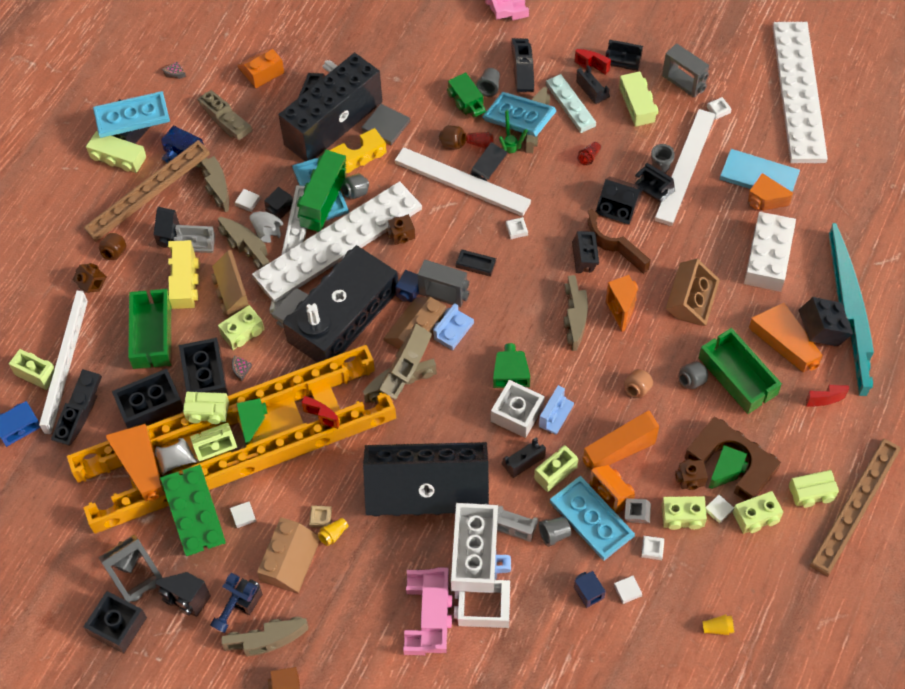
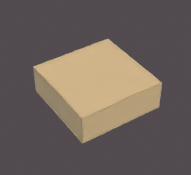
M311 506L310 527L322 528L331 524L332 507Z

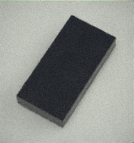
M461 249L456 262V268L491 277L497 258Z

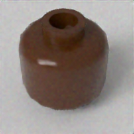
M447 125L439 134V140L445 148L460 149L466 143L467 135L462 127Z
M116 233L107 234L99 244L100 254L107 260H117L127 247L124 238Z

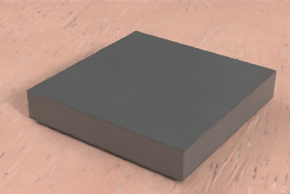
M380 104L362 126V131L368 132L375 128L384 141L392 145L410 123V118Z

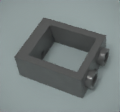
M676 43L665 54L662 76L695 98L699 93H703L707 87L706 81L709 76L710 65ZM679 66L694 75V78L679 69Z
M424 259L418 273L419 295L432 297L435 300L451 305L455 303L458 307H461L463 302L468 300L470 293L467 290L469 287L467 272Z
M132 535L98 557L118 590L128 602H134L141 598L142 593L148 589L156 588L155 582L163 578L135 535ZM138 549L154 575L127 592L111 566Z

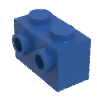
M27 401L17 404L13 409L0 414V438L6 447L41 428Z

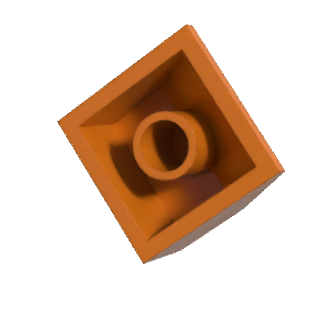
M266 49L237 65L255 89L285 73L283 61L274 49Z
M762 173L750 189L748 201L753 208L757 210L760 208L763 211L786 207L791 204L793 192Z
M629 275L608 282L605 301L621 332L626 330L634 310L635 301L637 300L638 286Z
M609 465L595 467L591 470L589 485L616 514H619L626 508V498L634 499V489L630 484H626L621 479L619 472L612 469Z

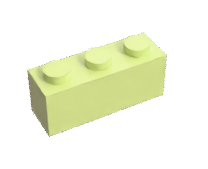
M641 72L621 75L619 88L635 127L654 123L656 115H658V107L652 101L651 91L647 89L646 78L642 77Z
M98 131L95 132L86 146L88 154L93 160L105 162L110 166L120 167L128 172L137 173L146 159L143 146L113 136L100 138Z

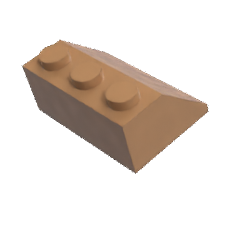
M228 250L212 266L214 274H211L214 285L218 284L219 287L216 289L218 299H223L224 302L220 304L223 315L227 314L228 318L249 306L232 250Z
M698 258L681 262L666 309L679 320L706 326L720 279Z
M432 297L415 298L383 340L400 349L415 323L432 333V337L434 334L433 327L438 321L440 322L443 319L446 305Z
M280 517L258 568L259 580L299 594L320 543L318 535L298 522Z

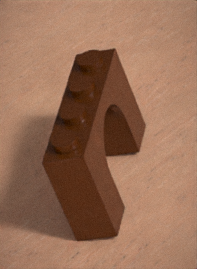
M714 416L687 448L684 458L693 461L704 460V464H706L714 453L723 449V446L746 453L745 459L748 462L749 470L737 483L734 494L744 501L757 497L778 471L781 462L775 455L764 451L759 444L748 440L743 433L735 431L724 420Z

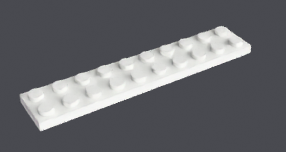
M773 22L772 28L790 163H826L828 158L808 22Z
M399 181L252 274V278L275 304L289 295L295 288H300L334 266L337 262H340L345 257L347 251L352 250L355 245L362 248L386 233L388 220L407 214L411 217L422 210V205Z

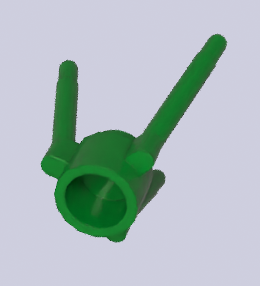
M505 110L506 138L503 140L502 136H499L502 149L512 154L521 148L528 129H524L519 141H517L515 136L510 135L509 111Z

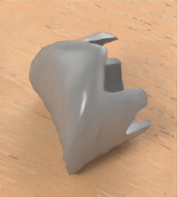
M261 211L254 212L249 216L256 235L263 242H271V235L280 238L279 226H282L283 222L278 217Z
M179 438V442L175 445L164 448L157 446L155 448L161 476L176 467L197 462L183 438Z

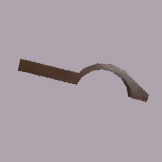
M590 209L587 222L590 232H595L597 246L608 251H618L643 274L649 270L651 260L624 236L610 238L603 235L597 228L598 223L596 220L599 214Z

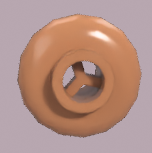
M641 369L634 370L624 381L627 394L635 398L644 397L653 386L650 374Z

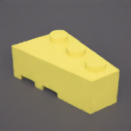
M191 240L168 241V247L172 254V258L169 259V265H171V275L169 276V301L172 309L195 308V301H198L196 285H199L198 273L196 274V271L200 268L199 258L195 256Z

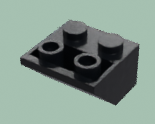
M609 176L605 179L595 212L601 216L630 224L644 187Z
M188 572L158 579L155 582L159 590L158 593L162 596V601L169 606L174 604L180 607L179 610L188 616L192 614L198 617L211 597L205 582Z

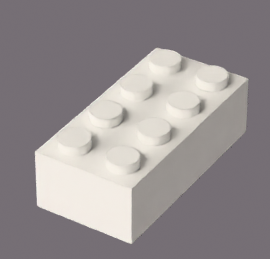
M759 212L744 284L781 292L786 277L796 219Z
M456 503L451 591L494 593L498 505Z

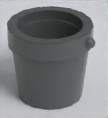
M494 68L484 70L476 84V87L483 96L491 97L497 94L500 73Z
M659 144L653 147L651 151L652 166L664 173L667 172L674 160L675 152L673 148L666 144Z
M565 517L546 519L539 522L541 538L548 547L571 536V528Z
M136 549L112 565V567L131 574L142 555Z

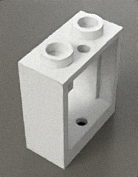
M494 580V592L501 593V617L464 616L465 591H455V599H459V606L454 607V619H458V626L509 628L510 581Z

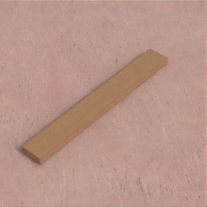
M197 140L84 226V229L95 242L204 160L210 155V152Z
M883 438L812 560L810 567L829 576L899 454L901 447Z

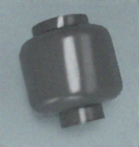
M359 173L346 177L341 185L342 192L352 200L362 197L368 192L369 181Z
M698 361L684 365L679 371V382L688 389H695L704 385L708 379L707 368Z

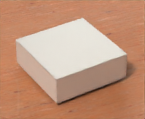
M723 97L707 103L708 110L716 114L715 119L731 113L732 109Z
M243 189L235 201V205L252 212L260 200V195Z
M523 217L505 221L510 240L528 236V230Z
M720 495L706 506V512L719 524L734 510V507Z
M250 501L230 508L237 528L256 522Z
M644 536L641 557L662 560L664 538Z
M634 576L614 583L622 604L642 597V592Z

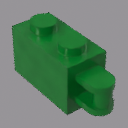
M466 72L448 80L447 93L450 98L455 100L459 110H462L465 115L471 113L474 118L486 113L483 105V95Z

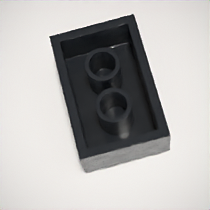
M217 337L179 345L186 392L227 393V396H229L221 349Z
M167 369L112 391L127 429L143 424L149 426L184 410L182 401Z

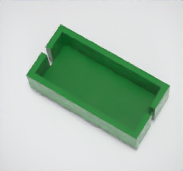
M325 150L323 156H319L317 168L312 170L311 180L305 184L304 194L297 201V207H299L297 218H299L301 227L317 232L322 230L341 190V185L346 178V155Z
M168 289L150 290L154 303L150 302L147 291L129 292L128 358L133 369L150 368V364H153L154 367L171 366V304Z
M732 328L720 334L717 340L714 338L701 347L699 360L747 414L762 406L763 402L765 404L779 394L782 383Z
M201 464L182 470L183 475H180V472H176L160 478L186 557L204 551V546L206 545L210 549L226 543Z

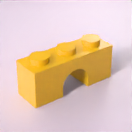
M375 128L360 135V149L351 150L343 143L329 150L346 155V173H350L352 170L366 165L368 162L380 158L387 153L386 142Z

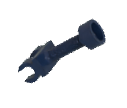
M234 573L228 575L225 584L222 586L232 592V595L218 618L214 617L210 626L223 633L226 632L229 626L227 619L238 598L241 597L246 601H251L257 590V586L252 583H247L243 593L235 589L234 587L237 585L240 577Z

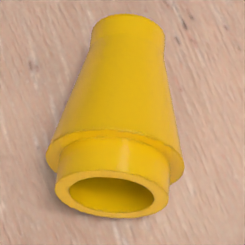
M340 518L320 528L318 533L320 541L326 546L333 545L345 529L348 528V523L343 518Z
M725 614L703 621L704 634L729 635V633H734L732 616Z

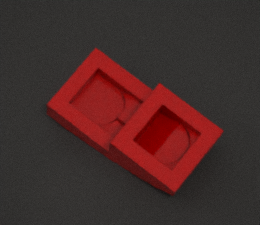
M576 49L574 62L587 69V65L594 67L606 75L610 71L611 59L593 51Z
M829 385L827 391H809L806 398V407L824 406L841 401L846 397L849 386Z
M304 396L302 400L304 412L317 415L319 423L339 429L338 416L329 407L315 399Z

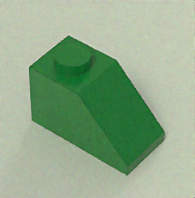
M260 398L237 403L245 444L251 442L265 420L264 415L268 414L265 402L261 403Z
M723 446L708 488L714 489L737 480L740 472L745 473L748 462L745 461L747 454Z

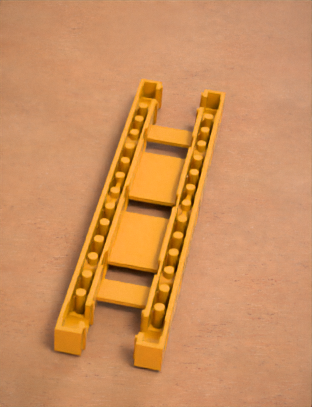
M367 345L229 395L226 422H220L219 424H211L208 421L191 423L186 420L184 413L151 424L147 428L150 433L154 453L157 446L159 448L169 447L177 444L179 438H183L197 462L176 467L171 470V473L180 472V475H183L182 470L201 464L208 488L211 490L396 419V410L390 395L382 394V392L377 396L378 404L368 410H365L363 402L359 403V401L344 409H340L331 389L332 387L342 383L347 384L348 381L366 374L369 376L370 373L375 371L374 360ZM356 356L354 360L350 362H344L349 357ZM313 395L315 400L329 407L338 416L339 429L319 423V420L309 424L303 423L294 401L300 400L304 396ZM258 398L261 399V403L265 402L268 414L264 415L265 420L251 442L246 445V448L233 453L227 451L199 462L190 436L201 434L203 431L225 423H229V426L239 423L241 427L237 403ZM108 441L67 456L72 474L77 483L81 481L86 482L87 479L105 472L110 473L111 470L122 466ZM89 454H96L93 458L83 459ZM130 478L133 488L119 494L114 493V496H111L114 503L112 507L100 510L96 503L92 504L90 502L88 506L83 508L89 526L94 534L169 506L166 494L155 501H144Z

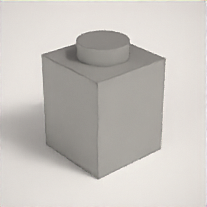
M626 498L625 519L630 523L650 524L651 503L647 499Z

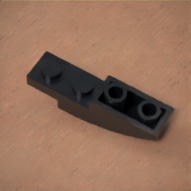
M512 38L511 48L517 92L524 93L534 92V66L531 43H529L528 38Z
M82 369L68 404L65 403L51 437L52 441L70 446L76 439L97 399L95 393L102 378L100 374Z

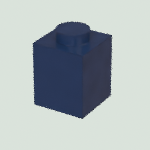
M408 270L404 271L395 287L396 297L402 301L412 303L419 294L418 274Z
M593 570L589 573L583 572L575 578L574 589L586 608L605 598L606 591Z

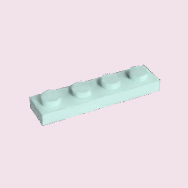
M561 74L546 80V86L580 133L596 127V121Z

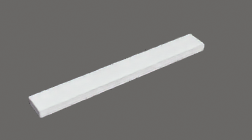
M701 109L698 110L672 175L675 192L660 204L655 221L670 226L673 225L716 114Z
M404 147L395 159V164L522 217L531 204V200Z
M296 185L281 255L304 242L307 228L301 227L299 218H297L299 211L297 201L300 196H303L305 186ZM285 296L275 304L273 303V301H271L270 313H272L284 301V299L287 296Z
M76 291L39 425L44 434H51L53 431L88 303L83 291Z

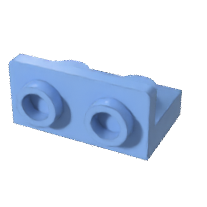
M454 303L451 308L445 311L443 319L434 325V340L454 350L474 324V319L458 311V305Z
M559 385L545 406L539 420L540 428L555 435L558 434L574 406V402L566 399L564 396L565 388Z

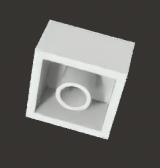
M509 380L491 410V422L526 438L544 407V396Z

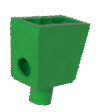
M513 343L505 344L504 351L497 352L493 388H505L509 380L521 386L530 387V372L525 352L516 351V345Z

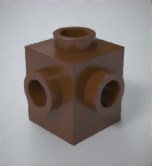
M409 214L388 220L386 232L388 238L393 240L394 245L404 244L415 239V228Z
M93 263L80 264L76 269L73 281L86 293L100 292L107 276Z
M689 459L679 463L678 470L675 471L677 483H680L681 489L696 490L699 487L706 486L708 476L704 460L693 461Z

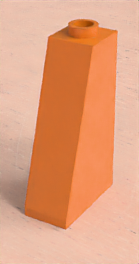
M781 303L751 318L750 330L800 371L805 372L809 369L812 371L820 366L822 353L813 342L809 341L807 333L785 303Z
M650 410L646 411L585 447L582 457L587 468L590 467L592 470L595 467L611 465L656 444L659 425Z
M146 424L106 435L110 447L144 501H155L165 496L150 433Z

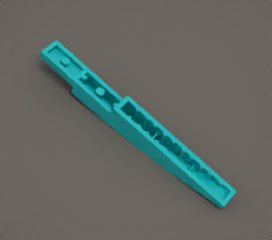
M832 223L829 238L838 302L842 303L853 331L851 342L859 396H867L869 390L873 388V378L870 377L869 371L871 369L870 360L874 354L868 317L846 245L837 224Z

